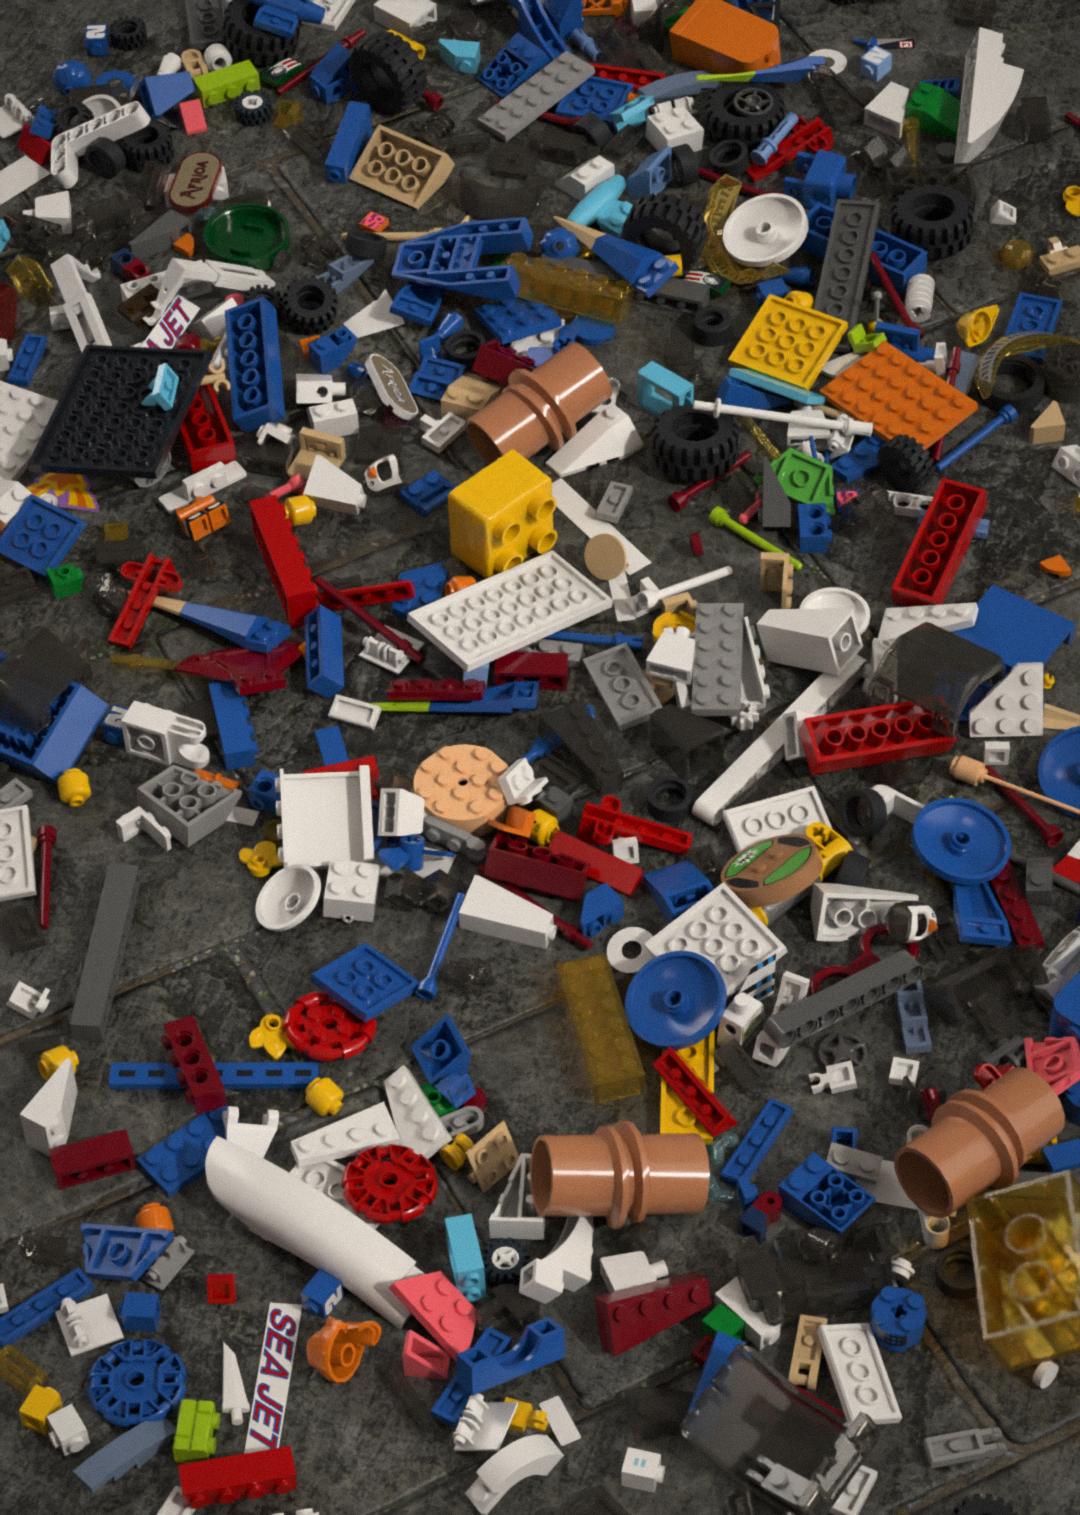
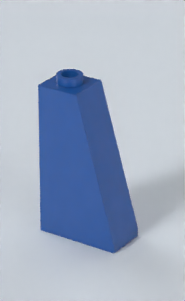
M355 101L349 102L325 162L326 180L346 184L349 180L348 177L372 137L370 104Z

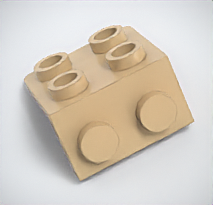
M302 427L299 432L301 449L287 470V474L289 477L302 474L307 482L316 454L321 455L340 468L346 458L344 438Z
M761 552L760 590L782 592L781 609H791L792 597L788 595H792L793 579H789V577H793L794 563H789V553Z

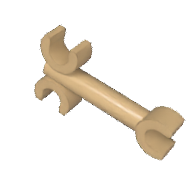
M223 360L219 363V370H215L212 362L208 367L210 375L204 376L200 385L214 383L213 390L215 395H218V386L220 385L226 388L227 393L230 392L231 388L229 381L225 377V363Z

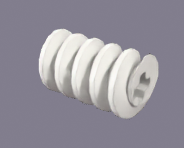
M926 274L914 275L907 282L904 307L913 322H924L931 316L935 281Z

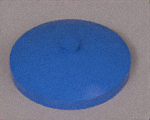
M1080 726L1061 732L1047 744L1039 760L1038 778L1040 788L1045 797L1079 810ZM1052 805L1064 815L1080 819V815Z
M943 798L929 803L917 815L911 831L913 849L923 865L935 875L957 884L975 885L994 879L1004 869L1011 853L1010 836L1003 822L988 808L967 799Z
M673 951L659 955L646 963L636 973L628 987L625 998L627 1020L637 1036L652 1047L662 1050H668L670 1047L675 1050L690 1047L706 1038L720 1022L727 1002L726 985L715 965L700 954L690 951Z

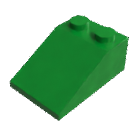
M919 82L905 106L904 126L957 140L961 101L939 86Z

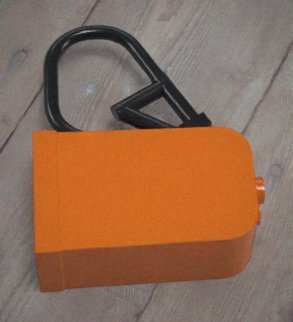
M695 0L669 30L672 59L699 70H709L713 75L758 71L780 64L779 14L781 1L747 2V10L749 12H746L727 3V0ZM758 10H772L771 20H764Z

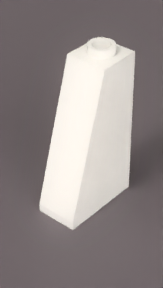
M479 875L474 876L459 911V925L461 929L543 949L547 948L550 940H554L557 931L552 913Z

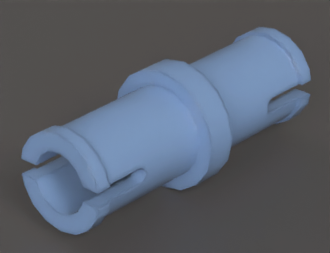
M581 28L573 30L571 37L580 45L582 52L587 53L594 62L601 61L604 57V52L595 44V40L588 37Z

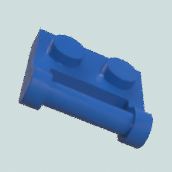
M434 470L401 490L400 498L422 517H426L431 514V510L448 501V494L457 485L451 484Z

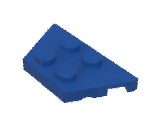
M449 561L400 573L398 581L410 580L414 583L415 598L394 601L392 607L393 614L407 619L409 612L443 598L449 571Z
M82 1223L81 1231L85 1236V1244H83V1253L86 1256L84 1261L85 1273L90 1278L136 1282L173 1240L174 1234L170 1230Z

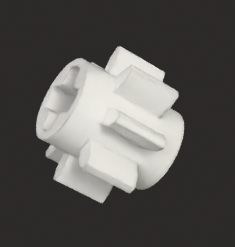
M741 701L740 716H729L731 718V726H736L741 731L753 729V722H759L757 706H753L748 701Z

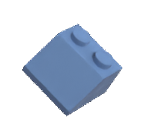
M667 146L651 154L644 162L640 163L638 169L627 179L628 196L640 199L652 193L657 195L672 180V147Z

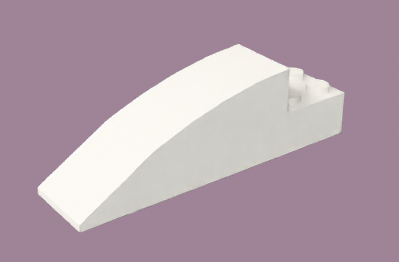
M982 27L979 28L965 58L954 172L961 170L984 151L992 141L1017 94L1024 69L1003 63L1004 58L1001 57L1005 48L1003 34Z

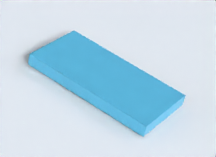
M731 368L729 376L804 404L824 405L826 401L825 396L749 369Z

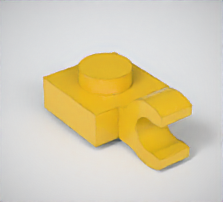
M508 1397L505 1398L504 1402L519 1403L508 1429L524 1433L527 1426L537 1431L545 1432L548 1421L545 1420L547 1417L546 1412L541 1410L533 1411L532 1404Z

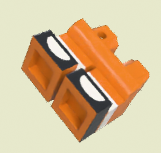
M211 494L194 499L193 504L187 507L181 506L175 509L176 518L179 521L182 532L193 541H197L212 533L211 530L215 531L231 522L226 503L221 500L216 502Z

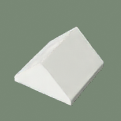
M233 298L223 301L188 326V330L213 346L218 347L226 331L225 310L238 305Z

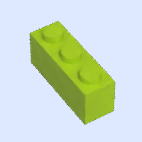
M250 60L192 78L195 84L194 94L197 99H200L203 108L236 98L238 95L241 96L242 92L247 94L249 90L251 92L260 90L259 73Z

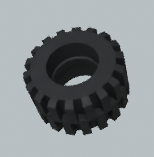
M150 120L149 124L143 129L119 139L121 150L126 158L125 166L127 168L130 167L132 171L137 170L139 173L157 172L161 168L167 167V164H170L172 158H174L171 130L166 124L160 123V121Z
M303 275L300 280L295 278L293 279V284L289 283L287 285V290L285 289L283 293L282 315L283 319H286L285 323L288 326L292 325L291 329L293 331L299 330V334L309 333V336H314V332H317L318 335L322 334L323 329L327 331L330 329V324H334L337 315L338 296H336V290L332 288V284L329 281L325 283L324 278L320 277L317 279L316 275H311V278ZM303 301H315L321 307L315 310H306L300 307L299 304Z

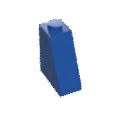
M190 71L148 76L142 79L138 84L145 111L150 116V120H158L191 96L195 91V84L191 78Z

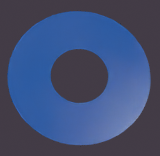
M108 71L96 79L95 89L100 94L121 96L130 92L135 83V78L126 71ZM119 78L123 81V85L113 89L107 86V82L110 79Z

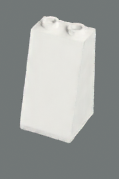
M851 608L769 609L756 624L767 661L839 676L863 647L855 614Z

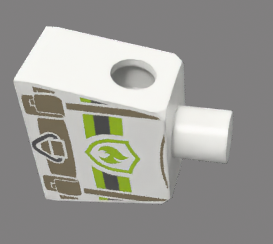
M744 992L736 995L720 1020L717 1045L739 1056L766 1022L763 1004Z

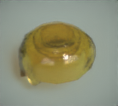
M1022 239L1010 240L1002 247L1001 261L1006 267L1013 270L1030 266L1033 259L1032 247L1027 241Z

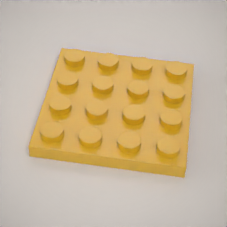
M769 294L728 358V363L731 366L749 369L809 391L848 329V322Z

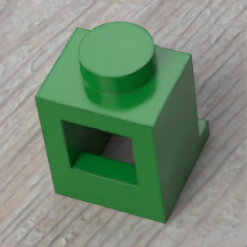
M73 563L52 570L50 567L45 568L48 585L56 600L82 591L81 581L84 580L80 567L75 568Z

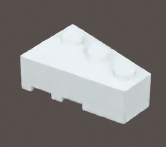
M520 1154L508 1179V1185L499 1198L495 1212L490 1216V1238L507 1239L509 1237L512 1239L544 1240L545 1217L537 1214L531 1194L530 1162L532 1154Z

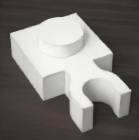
M852 1061L826 1066V1074H809L810 1082L820 1081L818 1085L811 1086L813 1094L820 1093L829 1087L832 1094L858 1088Z

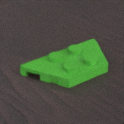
M792 448L786 450L779 458L770 463L789 499L800 504L826 503V513L830 512L833 518L835 509L833 500L834 487L832 484L833 470L831 465ZM754 476L752 482L757 485H763V476Z

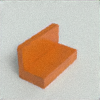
M510 805L505 823L489 819L487 824L500 830L529 838L536 813Z

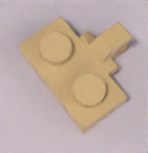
M1056 236L1048 239V254L1039 256V264L1048 276L1080 267L1079 245L1068 248L1066 245L1062 246L1061 241Z

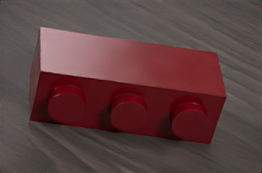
M511 652L496 659L495 686L513 681H539V690L567 691L568 653Z
M126 1129L112 1131L95 1138H86L80 1142L68 1145H60L49 1150L59 1190L136 1169L134 1154Z

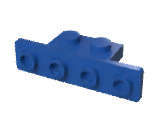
M877 321L875 333L884 332L887 339L886 342L916 362L934 360L935 349L919 346L920 329Z

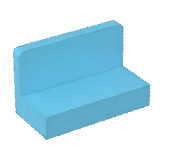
M640 95L610 113L618 136L626 134L647 121V116H650L648 107L655 104L653 96Z

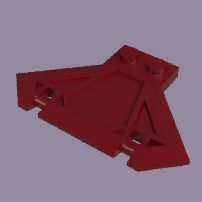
M284 639L269 653L247 650L240 646L211 651L204 655L193 654L178 664L174 671L231 682L240 696L286 688V679L282 672L303 655L298 648L302 643Z

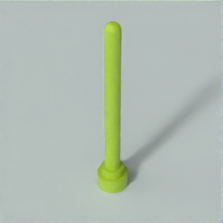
M720 506L712 510L709 522L715 526H726L766 552L785 553L730 519L727 511ZM789 555V563H794L795 570H801L802 563Z

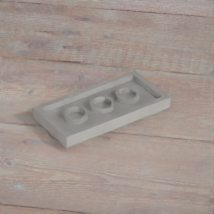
M626 642L582 659L587 673L619 731L664 715V709Z

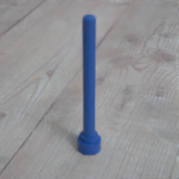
M1010 404L1000 408L994 420L934 465L935 470L941 472L999 426L1010 424L1018 418L1016 409Z
M459 892L456 894L427 976L417 985L415 993L421 999L428 1001L435 999L438 991L436 978L458 921L460 908L466 897L464 893Z

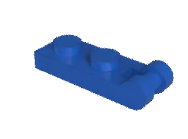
M40 104L29 133L49 140L55 127L53 120L57 118L55 112L60 111L47 109L45 105Z

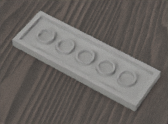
M565 51L477 119L478 125L507 142L595 74L594 66Z
M696 603L692 716H740L744 603Z

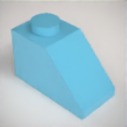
M439 39L440 58L455 72L477 73L481 59L480 42Z

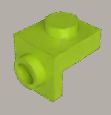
M857 324L847 334L854 353H869L872 350H877V347L883 341H887L884 332L866 335L862 324Z

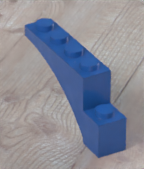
M508 0L518 11L519 32L527 40L542 49L551 61L565 51L571 53L554 29L540 0Z

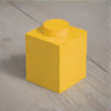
M35 1385L19 1409L22 1425L47 1435L50 1430L47 1416L63 1408L60 1394L51 1387L43 1388Z

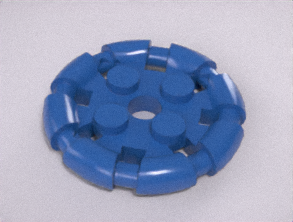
M134 1339L110 1347L107 1354L98 1357L89 1372L88 1381L90 1386L87 1387V1394L96 1413H102L105 1421L123 1428H130V1425H139L145 1421L154 1422L165 1419L169 1411H175L180 1405L187 1388L184 1384V1381L187 1379V1373L178 1354H173L167 1345L151 1339L136 1342ZM115 1360L121 1362L116 1368L112 1365ZM158 1360H164V1362L160 1365L156 1363ZM140 1377L144 1379L141 1385L132 1386L129 1384L133 1378ZM165 1379H171L173 1383H165ZM105 1380H108V1384H101ZM160 1397L164 1402L158 1406L157 1403ZM114 1399L115 1404L110 1406L108 1403ZM130 1408H131V1409H139V1408H140V1413H139V1414H130Z

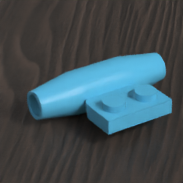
M616 174L597 185L575 206L566 220L586 227L597 222L602 231L620 238L623 224L633 206L627 201L618 200L627 187L624 177Z

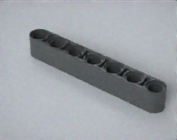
M906 950L899 951L772 1015L766 1020L763 1030L780 1048H787L915 983L923 975L924 967Z

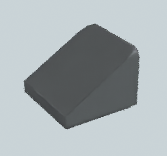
M142 74L138 76L130 89L129 103L138 101L140 104H143L138 84L144 78Z

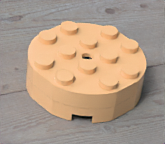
M467 744L445 746L419 765L414 776V794L424 798V810L428 815L467 831L475 837H479L495 828L487 824L489 819L502 823L506 820L510 805L506 801L498 778L509 767L486 747Z

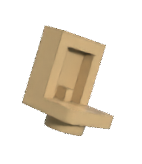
M689 592L669 596L662 599V614L666 612H671V615L679 614V611H682L696 618L697 601L692 600Z

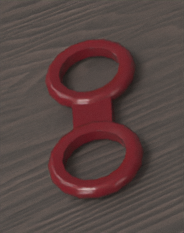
M891 923L876 924L866 929L859 942L861 956L848 967L834 965L817 971L810 980L809 995L812 996L820 992L819 986L828 978H847L881 961L871 952L869 946L875 937L888 934L906 942L909 940L910 931L900 925ZM905 943L909 951L908 953L917 960L919 955L918 943Z

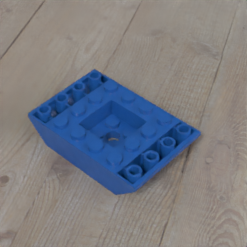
M0 652V761L57 785L58 778L62 773L72 769L109 705L76 682ZM18 706L24 707L20 714H12L14 708Z

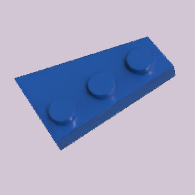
M874 433L871 434V437L867 436L831 465L833 475L849 483L871 474V470L879 468L877 466L879 460L876 459V455L879 454L878 450L887 442Z

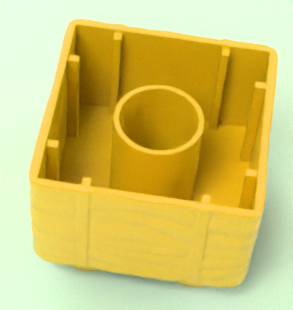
M512 449L454 488L448 494L451 554L487 579L522 564L523 560L535 551L540 554L548 552L557 540V532L553 529V512L557 501L552 496L551 478Z

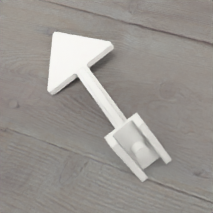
M940 342L936 343L934 360L918 363L944 381L947 380L948 375L946 372L948 357L946 343ZM852 352L828 361L820 373L835 379L864 357L866 352Z

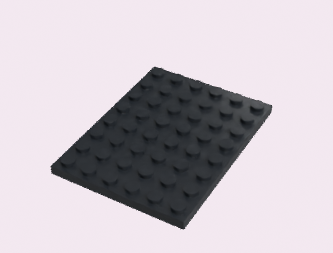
M86 345L27 464L29 471L157 479L212 361L211 351ZM167 363L179 377L173 408L167 411L160 405L144 406L141 404L153 391L148 386L156 377L158 366Z

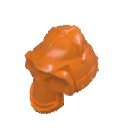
M328 1316L323 1328L307 1340L306 1355L309 1364L327 1380L337 1385L348 1381L360 1364L365 1346H375L380 1339L381 1326L377 1322L344 1323L341 1320H335Z

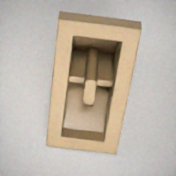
M1053 401L1031 425L1029 434L1030 444L1064 441L1066 424L1058 402Z

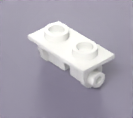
M685 96L674 99V108L684 106L690 114L698 112L691 107L694 105L692 97ZM671 101L656 104L652 107L653 114H657L674 108H672Z
M841 414L836 420L844 421L848 416ZM833 430L828 441V447L832 451L829 458L832 459L848 453L855 434L846 436L842 430Z

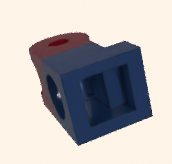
M125 247L110 257L111 272L116 276L121 275L128 282L151 275L148 267Z
M768 1191L757 1198L740 1216L738 1220V1233L760 1246L766 1240L767 1227L771 1223L777 1222L781 1217V1196L774 1191Z

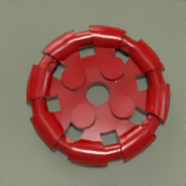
M313 991L297 999L294 1002V1007L288 1008L284 1016L283 1030L286 1032L285 1037L288 1043L300 1054L305 1053L309 1058L318 1061L334 1062V1059L343 1058V1060H346L364 1051L366 1044H370L375 1036L376 1020L372 1018L364 1022L325 992L317 993V991ZM326 1002H327V1004H328V1005L319 1006V1003H326ZM332 1025L335 1026V1028L327 1029L325 1026Z
M388 1144V1147L380 1148L377 1145L360 1152L354 1157L355 1160L347 1164L341 1179V1187L345 1190L343 1197L348 1206L356 1214L362 1213L365 1215V1219L380 1224H392V1221L401 1220L403 1223L420 1216L425 1212L427 1205H432L438 1190V1180L435 1179L436 1171L431 1162L423 1154L418 1155L414 1153V1149L396 1144ZM389 1157L390 1161L381 1162L380 1158ZM393 1179L396 1181L393 1185L383 1183L384 1180ZM415 1194L416 1196L419 1197V1199L417 1200V1199L413 1198L412 1196ZM369 1200L374 1202L371 1206L366 1204Z

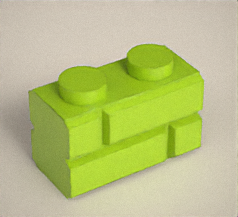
M186 1399L181 1401L173 1444L174 1460L177 1463L209 1460L210 1454H215L216 1437H213L214 1429H219L220 1413L216 1412L215 1404L212 1401L199 1400L197 1402L196 1400Z

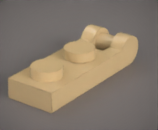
M800 1314L788 1379L789 1382L796 1386L803 1385L807 1386V1389L816 1390L823 1351L816 1330L820 1325H827V1318ZM799 1369L810 1370L809 1375L799 1374Z

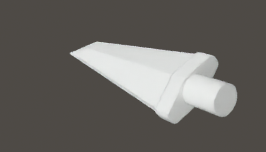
M223 1342L222 1412L231 1414L233 1425H241L243 1423L242 1413L249 1412L250 1405L247 1401L236 1355Z

